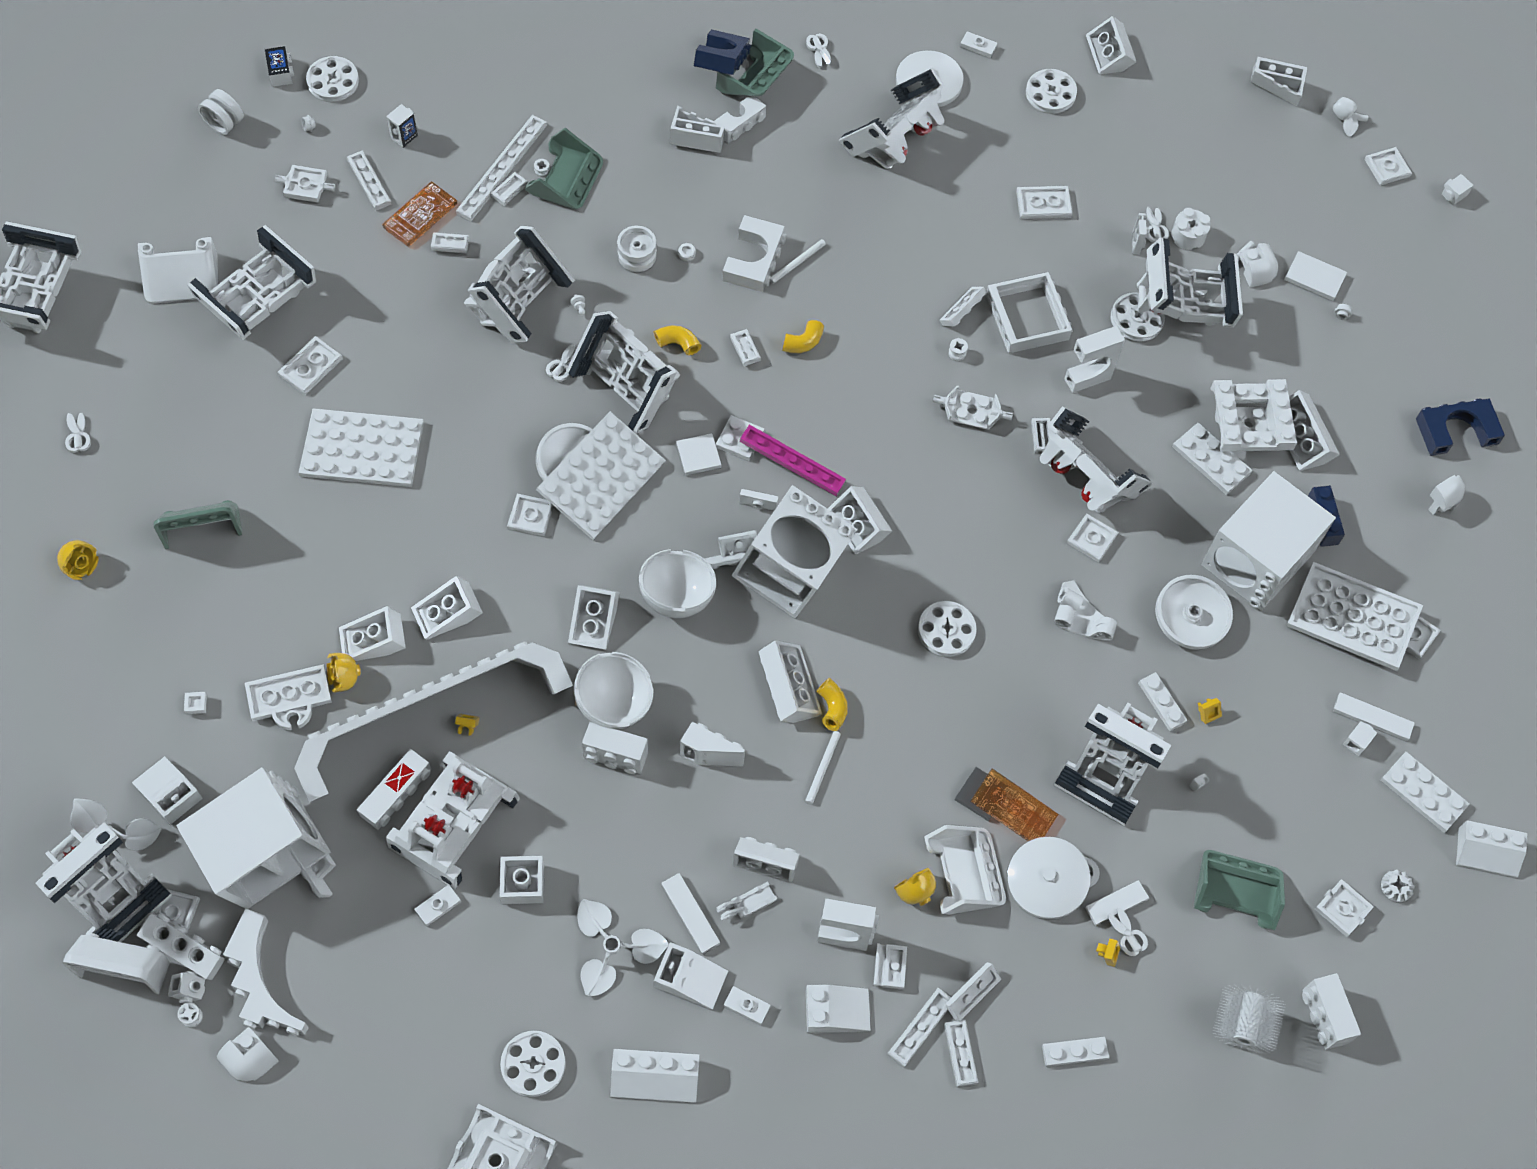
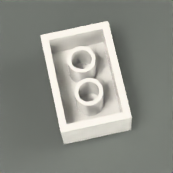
M589 722L582 741L584 758L591 763H603L612 769H616V767L624 769L629 774H641L648 755L647 738Z
M1337 973L1314 979L1302 990L1303 1000L1305 1004H1308L1311 1011V1021L1316 1025L1319 1032V1042L1321 1045H1324L1325 1050L1349 1044L1361 1035Z

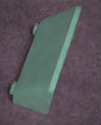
M755 29L749 54L754 63L739 80L728 74L717 72L716 89L724 94L762 96L792 62L794 52L760 30Z
M564 128L553 135L548 143L549 152L556 155V158L545 180L541 178L532 180L527 184L525 190L533 196L572 209H579L583 206L603 166V158L571 131Z
M229 500L180 511H167L153 523L154 529L165 549H169L167 530L231 519L238 536L242 535L239 508L236 503Z
M1206 850L1202 857L1194 909L1208 912L1212 904L1256 915L1258 916L1257 924L1261 928L1275 930L1285 906L1283 872L1270 865L1214 850Z

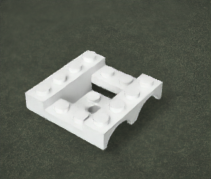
M1286 379L1267 380L1263 384H1232V380L1213 381L1210 389L1214 392L1216 399L1215 421L1219 424L1221 431L1220 452L1293 450L1295 448L1297 440ZM1236 403H1266L1265 407H1236ZM1244 422L1252 423L1253 427H1247Z
M478 1104L468 1130L455 1148V1153L448 1169H545L557 1143L555 1140ZM493 1155H499L502 1158L501 1164L497 1167H492L489 1164V1160Z

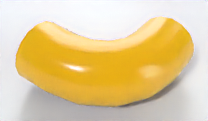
M810 320L807 322L803 334L791 335L786 333L782 351L804 353L812 350L819 343L823 335V323L817 320Z
M670 325L653 331L659 347L676 343L683 348L688 356L694 355L702 347L697 337L690 330L682 326Z
M828 678L816 692L824 698L828 705V711L822 719L823 725L831 731H838L847 716V700L840 687L831 678Z

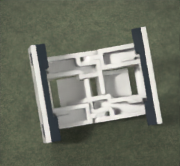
M520 226L513 233L516 238L494 258V261L488 264L479 281L472 283L468 289L470 297L464 302L466 307H470L480 319L482 326H495L510 343L526 342L532 333L519 319L526 310L525 307L551 281L555 286L567 288L575 281L534 227ZM530 252L538 263L528 264L524 257ZM524 273L529 274L523 282H519ZM480 308H482L488 316H486Z
M1160 237L1147 249L1146 273L1137 283L1140 300L1138 310L1140 312H1147L1150 309V311L1154 312V315L1165 314L1175 319L1179 318L1182 322L1205 323L1207 326L1219 323L1223 324V327H1234L1243 315L1237 254L1227 253L1218 265V271L1191 269L1189 272L1188 269L1169 262L1170 242L1168 239ZM1149 287V292L1146 296V288ZM1195 290L1207 291L1205 293V296L1203 297L1200 296ZM1221 295L1222 304L1213 303Z

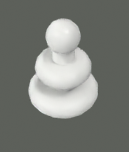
M574 295L570 301L571 305L574 306L575 310H579L580 315L585 314L584 296Z

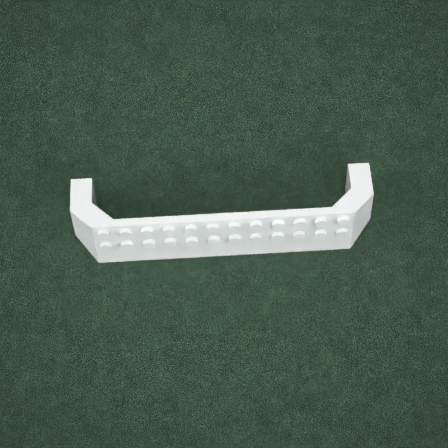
M524 641L515 645V650L511 652L506 649L495 654L496 658L493 660L487 657L478 661L477 667L472 668L471 665L459 670L460 674L453 676L451 673L441 677L440 683L434 684V681L423 685V690L417 693L415 689L404 693V698L397 701L395 697L384 702L385 706L380 709L374 706L365 710L366 715L359 717L356 714L347 718L348 723L340 726L338 722L328 726L329 731L321 734L320 731L308 735L309 739L305 741L294 767L308 801L311 802L329 794L318 769L319 762L329 740L510 661L539 669L550 694H555L573 686L560 654L533 642L527 644Z

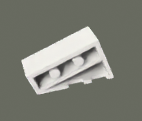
M1257 57L1250 82L1297 106L1302 97L1307 67Z
M677 105L670 128V144L721 153L725 126L708 118L701 119L696 116V113L685 112L682 110V107Z

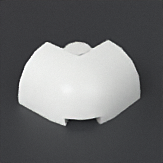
M1260 243L1257 248L1240 251L1239 257L1245 268L1243 274L1249 287L1270 283L1277 276L1278 263L1269 244Z
M1453 475L1446 479L1431 492L1430 496L1434 502L1428 510L1433 515L1439 511L1441 513L1445 512L1448 509L1453 511L1463 499L1465 484L1459 475Z
M250 1027L245 1029L233 1041L229 1040L217 1055V1060L236 1080L255 1081L279 1062Z

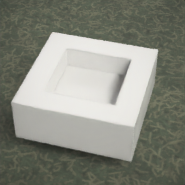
M206 692L185 693V714L206 713Z

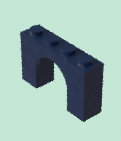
M711 29L707 34L706 46L699 45L696 49L694 66L734 75L736 70H739L740 65H743L747 54H750L752 46L749 44L750 38Z
M1479 398L1470 402L1461 401L1452 405L1443 404L1434 408L1425 407L1416 417L1430 456L1446 454L1453 446L1446 426V421L1451 419L1463 420L1470 424L1477 435L1481 447L1499 445L1505 436L1490 398Z

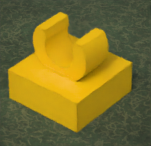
M1208 698L1205 703H1198L1201 721L1207 724L1222 717L1220 700Z
M461 713L457 715L455 724L460 725L458 727V734L463 732V727H467L469 729L468 735L471 736L474 733V728L479 725L480 717Z
M1110 938L1108 945L1098 943L1096 949L1098 956L1104 957L1106 964L1115 967L1120 952L1118 940Z

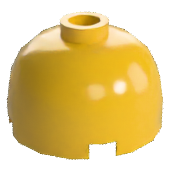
M73 540L67 542L58 552V566L71 579L81 580L82 578L80 577H84L86 574L87 576L91 575L97 567L99 557L96 556L97 550L85 541Z
M329 653L327 658H331V662L326 664L328 683L334 686V689H331V691L335 693L349 690L357 682V676L361 675L360 665L356 664L354 658L348 654Z
M926 868L913 874L909 879L906 878L894 888L900 899L905 903L911 905L919 903L920 906H923L931 901L930 896L935 892L936 880L932 871Z

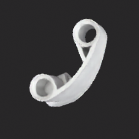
M1074 580L1064 582L1057 600L1060 604L1054 623L1069 632L1084 637L1106 641L1112 640L1117 626L1116 620L1104 617L1085 598Z

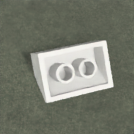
M1111 16L1086 34L1100 75L1123 72L1136 63L1124 24L1115 17Z
M851 486L828 508L831 512L858 529L848 543L854 554H858L880 543L892 532L864 487Z
M1467 820L1459 827L1456 866L1517 878L1526 855L1527 833Z
M740 837L734 852L733 866L792 883L800 854L791 848L781 849L772 843L766 842L763 844L751 837Z

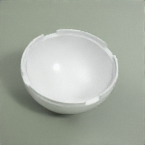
M668 549L653 554L644 562L639 574V587L645 602L657 613L670 618H686L699 613L710 603L716 590V577L711 565L698 554L687 550L681 552Z
M619 652L597 654L588 659L579 669L574 683V696L579 710L590 722L602 727L623 729L634 725L645 716L653 700L654 690L650 675L645 667L633 657Z

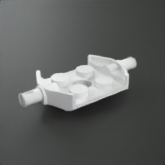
M957 385L947 397L934 395L933 402L943 404L949 421L989 430L1000 418L1012 420L1013 413L1001 410L996 394L994 398L958 390L959 386ZM973 408L977 412L975 414H971L967 411V409Z

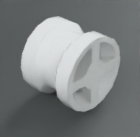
M960 338L952 340L948 352L949 357L954 361L963 360L968 349L967 342Z
M189 1002L179 1008L178 1018L186 1027L192 1028L201 1023L203 1013L197 1005Z

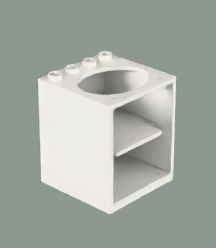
M1273 471L1220 528L1201 565L1245 598L1252 607L1262 612L1316 551L1336 517Z
M792 485L748 548L732 576L793 618H796L817 591L858 529Z
M261 767L176 825L214 893L246 909H249L302 873V870L288 851V846L291 847L304 869L309 868L331 853L299 800L298 796H300L297 788L294 785L291 786L288 781H283L279 775L276 777L273 771H267Z

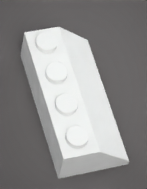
M1298 390L1289 396L1297 440L1295 448L1289 451L1299 471L1324 465L1339 456L1340 454L1310 395Z
M773 641L759 650L761 664L763 665L780 721L795 723L821 716L822 711L801 646Z
M614 1049L610 1097L696 1103L699 1054Z

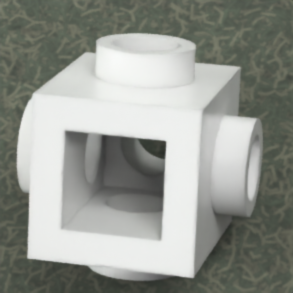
M190 971L172 975L168 996L179 999V1002L183 1004L201 1000L205 992V978L198 977L197 973Z

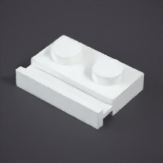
M1145 213L1138 214L1132 232L1133 255H1140L1141 249L1145 248V238L1149 236V227H1146Z
M877 943L873 986L904 989L907 946L881 945Z

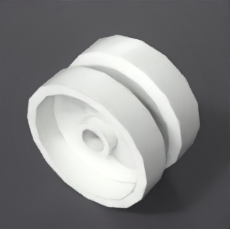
M220 89L214 90L208 99L198 105V111L203 120L219 134H228L233 129V126L238 124L244 117L239 104L229 94Z
M631 226L619 234L617 240L619 263L625 269L632 272H642L651 268L656 262L657 256L656 238L652 231L644 226Z

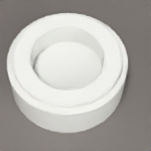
M682 244L678 249V256L683 261H692L696 256V249L692 244Z

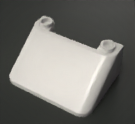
M211 237L198 239L196 241V250L154 254V248L151 244L138 243L145 300L148 303L159 304L197 300L187 286L195 278L209 292L218 285L217 251Z
M944 825L924 836L927 850L931 854H940L949 896L943 898L940 902L942 914L950 915L998 907L1006 902L992 838L985 828Z

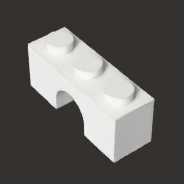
M748 96L740 102L739 114L742 116L734 117L726 112L715 120V122L725 126L724 141L727 144L738 139L745 131H749L755 124L765 119L766 105L756 96Z

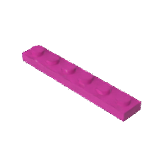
M750 424L740 438L739 442L837 496L846 481L844 477Z

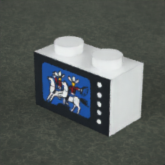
M285 46L265 49L272 87L293 84L294 70L293 66L289 65V63H292L291 54L287 53Z
M401 104L386 117L391 139L404 148L418 136L414 112Z

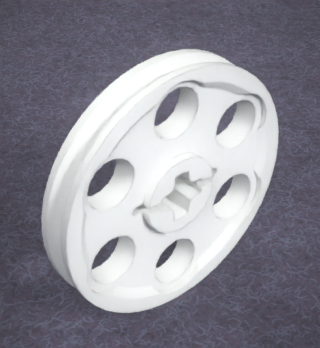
M328 56L317 60L310 66L306 75L310 92L316 98L328 102H336L348 98L355 92L359 84L358 72L354 64L338 56ZM335 63L336 66L330 68L328 67V64ZM344 69L352 70L350 73H343ZM315 71L322 72L320 75H313ZM346 82L352 83L350 87L343 86ZM320 84L322 88L315 89L314 86ZM331 90L338 91L335 95L329 94Z
M1044 69L1034 73L1028 80L1026 87V97L1029 103L1035 109L1049 114L1068 110L1074 104L1077 95V86L1072 77L1057 69ZM1052 76L1054 79L1047 80L1045 77ZM1061 82H1067L1069 85L1063 86ZM1032 83H1038L1040 87H1034ZM1069 95L1071 99L1066 100L1063 96ZM1039 96L1042 98V100L1037 101L1034 99V97ZM1055 102L1058 104V106L1052 107L1049 105V103Z
M1139 293L1124 294L1116 300L1111 310L1113 327L1117 326L1124 337L1132 341L1142 342L1155 338L1164 325L1165 315H1154V312L1149 310L1147 312H1140L1138 310L1140 304ZM1129 300H1136L1138 305L1131 304ZM1117 308H1123L1125 313H1119ZM1150 321L1158 322L1159 326H1153ZM1120 323H1127L1129 328H1123ZM1143 329L1146 332V334L1141 335L1138 333L1137 330Z
M940 601L930 605L922 613L918 624V635L922 644L930 652L942 657H954L964 653L972 645L976 636V622L973 615L964 606L952 601ZM935 609H939L942 611L943 615L941 617H935L932 611ZM957 610L961 612L962 617L954 618L951 612ZM946 623L948 628L950 629L948 636L946 630L944 629ZM930 624L933 630L927 632L923 629V625ZM968 626L972 632L964 634L961 628ZM940 640L943 646L940 648L934 647L932 641ZM959 641L962 647L955 649L951 643Z
M527 1031L515 1036L506 1045L501 1056L500 1066L503 1078L510 1089L522 1096L538 1097L549 1093L560 1083L565 1072L566 1063L563 1049L554 1037L541 1031ZM534 1037H539L542 1040V1044L538 1048L530 1046V1040ZM514 1046L522 1048V1053L518 1057L510 1055V1050ZM556 1049L559 1052L556 1060H549L547 1058L549 1050ZM532 1059H536V1063H539V1065L534 1066V1069H531L530 1065L527 1064ZM512 1067H516L519 1070V1075L516 1078H509L507 1076V1071ZM549 1070L556 1073L555 1080L551 1082L544 1079L545 1073ZM527 1080H534L536 1082L534 1090L528 1091L524 1088Z

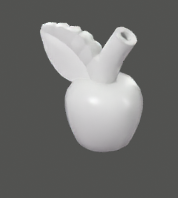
M1341 97L1334 104L1333 112L1337 118L1344 121V132L1348 137H1351L1358 129V121L1367 122L1368 115L1356 113L1357 104L1349 98Z

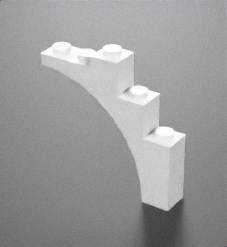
M245 908L223 953L229 965L239 968L231 984L232 988L236 991L235 994L247 998L239 1017L244 1022L243 1025L251 1029L256 1027L263 1029L266 1023L276 1029L279 1026L284 1027L286 1032L294 1036H298L299 1033L306 1035L309 1028L307 1024L291 1016L278 1006L264 983L260 951L268 920L265 915Z

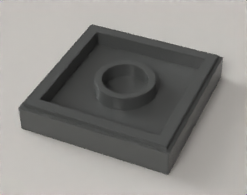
M975 767L955 797V801L989 821L1000 805L999 803L1002 802V800H999L1002 799V792L1004 798L1009 789H1006L1008 786L995 778L993 779L992 776ZM988 777H991V778H992V782H990L991 779L989 778V779H988V782L990 783V785H989V786H985V784H984L985 781H987V778H988ZM997 789H1000V790H998V791H1000V792H997V793H996V796H995V793H994V795H993V792H995Z

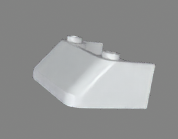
M86 932V935H80L63 960V964L79 978L83 977L85 970L143 982L155 994H160L170 964L165 955L159 952L160 948L148 945L145 948L98 938L97 934Z

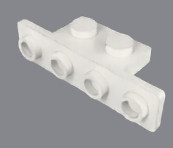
M756 531L718 537L721 555L704 559L713 569H717L722 565H737L757 537Z
M288 846V851L302 870V877L312 887V892L319 898L330 897L332 892L323 880L336 866L330 855H326L309 868L304 869L291 847Z

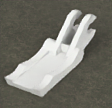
M768 881L743 895L733 898L729 902L719 905L716 910L718 913L731 907L735 908L723 913L721 920L737 914L742 919L775 902L777 897L776 895L774 896L770 889Z

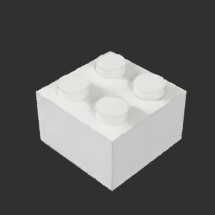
M501 857V903H543V857Z

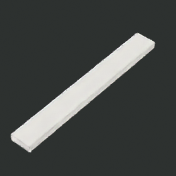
M534 115L528 119L457 208V215L469 221L474 219L491 197V193L504 181L546 128V121Z

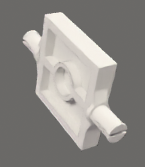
M292 165L287 176L276 175L275 182L285 183L283 195L287 198L319 202L323 190L335 191V184L325 183L328 174L326 170Z

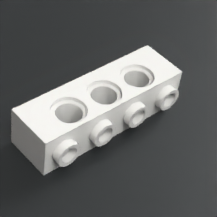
M151 913L137 933V936L149 944L160 948L162 952L203 978L212 980L226 959L221 955L222 951L213 945L209 948L203 944L205 940L195 934L193 937L186 933L188 929L178 923L176 925L171 924L168 916L162 913L158 915ZM167 928L169 936L163 939L162 932ZM185 939L186 947L180 950L179 943ZM202 950L204 957L201 961H197L196 955Z

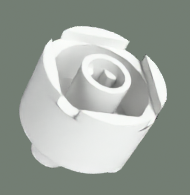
M1185 208L1176 217L1171 231V237L1175 240L1174 243L1184 250L1200 248L1204 244L1210 230V217L1198 210Z

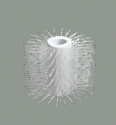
M1252 990L1251 992H1241L1240 994L1234 991L1230 992L1232 993L1230 996H1225L1230 997L1229 1000L1225 999L1230 1002L1223 1004L1225 1006L1228 1005L1226 1007L1227 1010L1220 1012L1225 1014L1221 1015L1225 1017L1223 1020H1218L1220 1022L1223 1021L1220 1024L1222 1025L1220 1028H1225L1224 1033L1218 1035H1227V1037L1221 1038L1232 1036L1230 1039L1245 1047H1253L1254 1045L1259 1047V1043H1268L1267 1047H1270L1268 1046L1270 1043H1275L1270 1041L1275 1040L1271 1038L1273 1035L1270 1034V1031L1272 1029L1273 1032H1278L1273 1030L1278 1029L1273 1027L1278 1026L1273 1024L1275 1022L1273 1020L1280 1018L1275 1017V1015H1279L1275 1012L1280 1011L1275 1010L1274 1005L1281 1003L1270 1002L1277 1000L1266 1001L1267 997L1264 998L1265 996L1257 994V991L1253 993Z

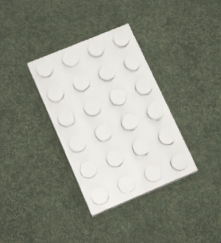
M312 409L299 468V476L412 487L424 421L418 418Z
M610 411L537 487L536 491L588 537L594 540L666 460Z
M1313 562L1287 627L1398 671L1423 605Z

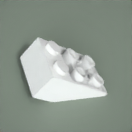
M692 722L680 741V756L697 765H744L745 750L739 743L729 742L722 734L709 731L701 723L696 724Z
M165 756L132 782L169 825L203 799L197 789Z
M670 942L655 976L654 987L713 1010L728 970L689 949Z

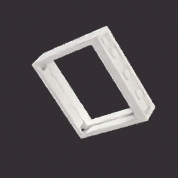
M1049 272L988 285L986 297L1008 354L1070 339L1071 332H1073L1071 328L1072 323L1067 319V311L1065 307H1062L1061 296L1056 292L1055 282L1052 281ZM1043 288L1059 330L1016 339L1000 297Z

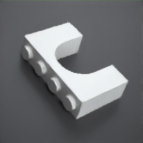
M744 215L739 227V239L761 246L767 254L756 262H746L728 257L723 269V281L763 292L765 286H769L771 280L770 272L775 270V259L779 258L781 253L780 245L785 243L787 235L784 234L785 226Z
M1117 326L1076 340L1074 351L1081 365L1067 369L1064 378L1072 393L1111 379L1125 342V337Z
M825 899L817 942L866 951L868 945H872L878 925L879 915L875 914L876 907Z

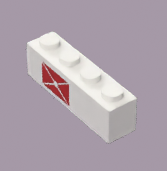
M410 749L358 807L357 812L359 816L377 830L381 826H386L390 821V816L395 811L401 809L404 800L415 793L417 785L429 777L431 773L429 762Z

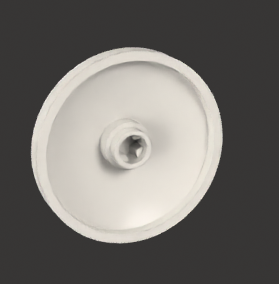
M919 51L907 56L898 66L896 85L933 67L944 85V88L941 90L942 97L937 101L938 107L950 104L959 96L963 85V73L955 60L936 51Z
M566 423L552 428L544 435L536 452V466L543 481L593 430L592 428L577 423Z
M1184 575L1171 580L1162 589L1156 601V618L1161 630L1171 641L1188 649H1205L1216 645L1225 637L1232 624L1233 609L1227 594L1218 584L1203 576Z
M1040 837L1025 843L1014 854L1008 869V885L1012 897L1024 911L1042 919H1057L1071 914L1083 903L1089 891L1090 870L1085 857L1073 844L1056 837Z

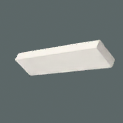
M363 150L347 156V161L374 210L377 211L392 205Z
M1341 692L1338 694L1333 708V712L1358 722L1362 721L1372 726V728L1404 741L1410 739L1414 722Z
M680 873L662 882V887L701 954L720 945L719 939Z
M937 988L887 1055L905 1068L948 1011L945 1003L951 997Z

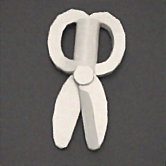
M820 33L809 35L806 39V46L811 51H815V64L818 68H821L823 58L829 65L831 57L826 50L828 46L827 37ZM810 40H813L814 46L811 45Z
M1147 207L1146 216L1151 226H1148L1149 236L1147 239L1152 243L1157 241L1161 237L1160 230L1165 233V236L1161 238L1168 239L1169 231L1165 226L1161 225L1162 214L1160 209L1156 208L1155 215H1153L1150 207ZM1150 231H1153L1154 238L1150 235Z
M574 344L565 349L561 361L554 360L547 365V376L553 377L557 382H562L569 377L570 374L567 371L564 375H559L564 369L567 370L571 362L572 354L575 350ZM558 365L552 372H550L553 366Z
M68 413L66 421L73 434L68 435L66 438V448L72 453L86 451L91 445V439L84 432L86 427L85 417L83 413H79L76 425L73 415ZM82 437H85L86 443L82 446ZM73 439L75 448H71L70 445L71 440Z
M1117 908L1120 921L1111 913L1108 914V919L1113 928L1124 935L1120 940L1123 952L1129 956H1136L1139 951L1147 948L1148 940L1143 932L1139 930L1131 931V924L1127 914L1121 908ZM1134 934H1138L1142 938L1143 946L1139 944ZM1126 939H1127V941L1129 942V944L1131 945V947L1133 948V950H1134L1133 952L1129 951V950L1126 948V946H1125V940H1126Z

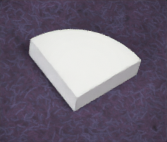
M1202 774L1193 779L1189 786L1193 791H1197L1209 782V778L1206 774Z

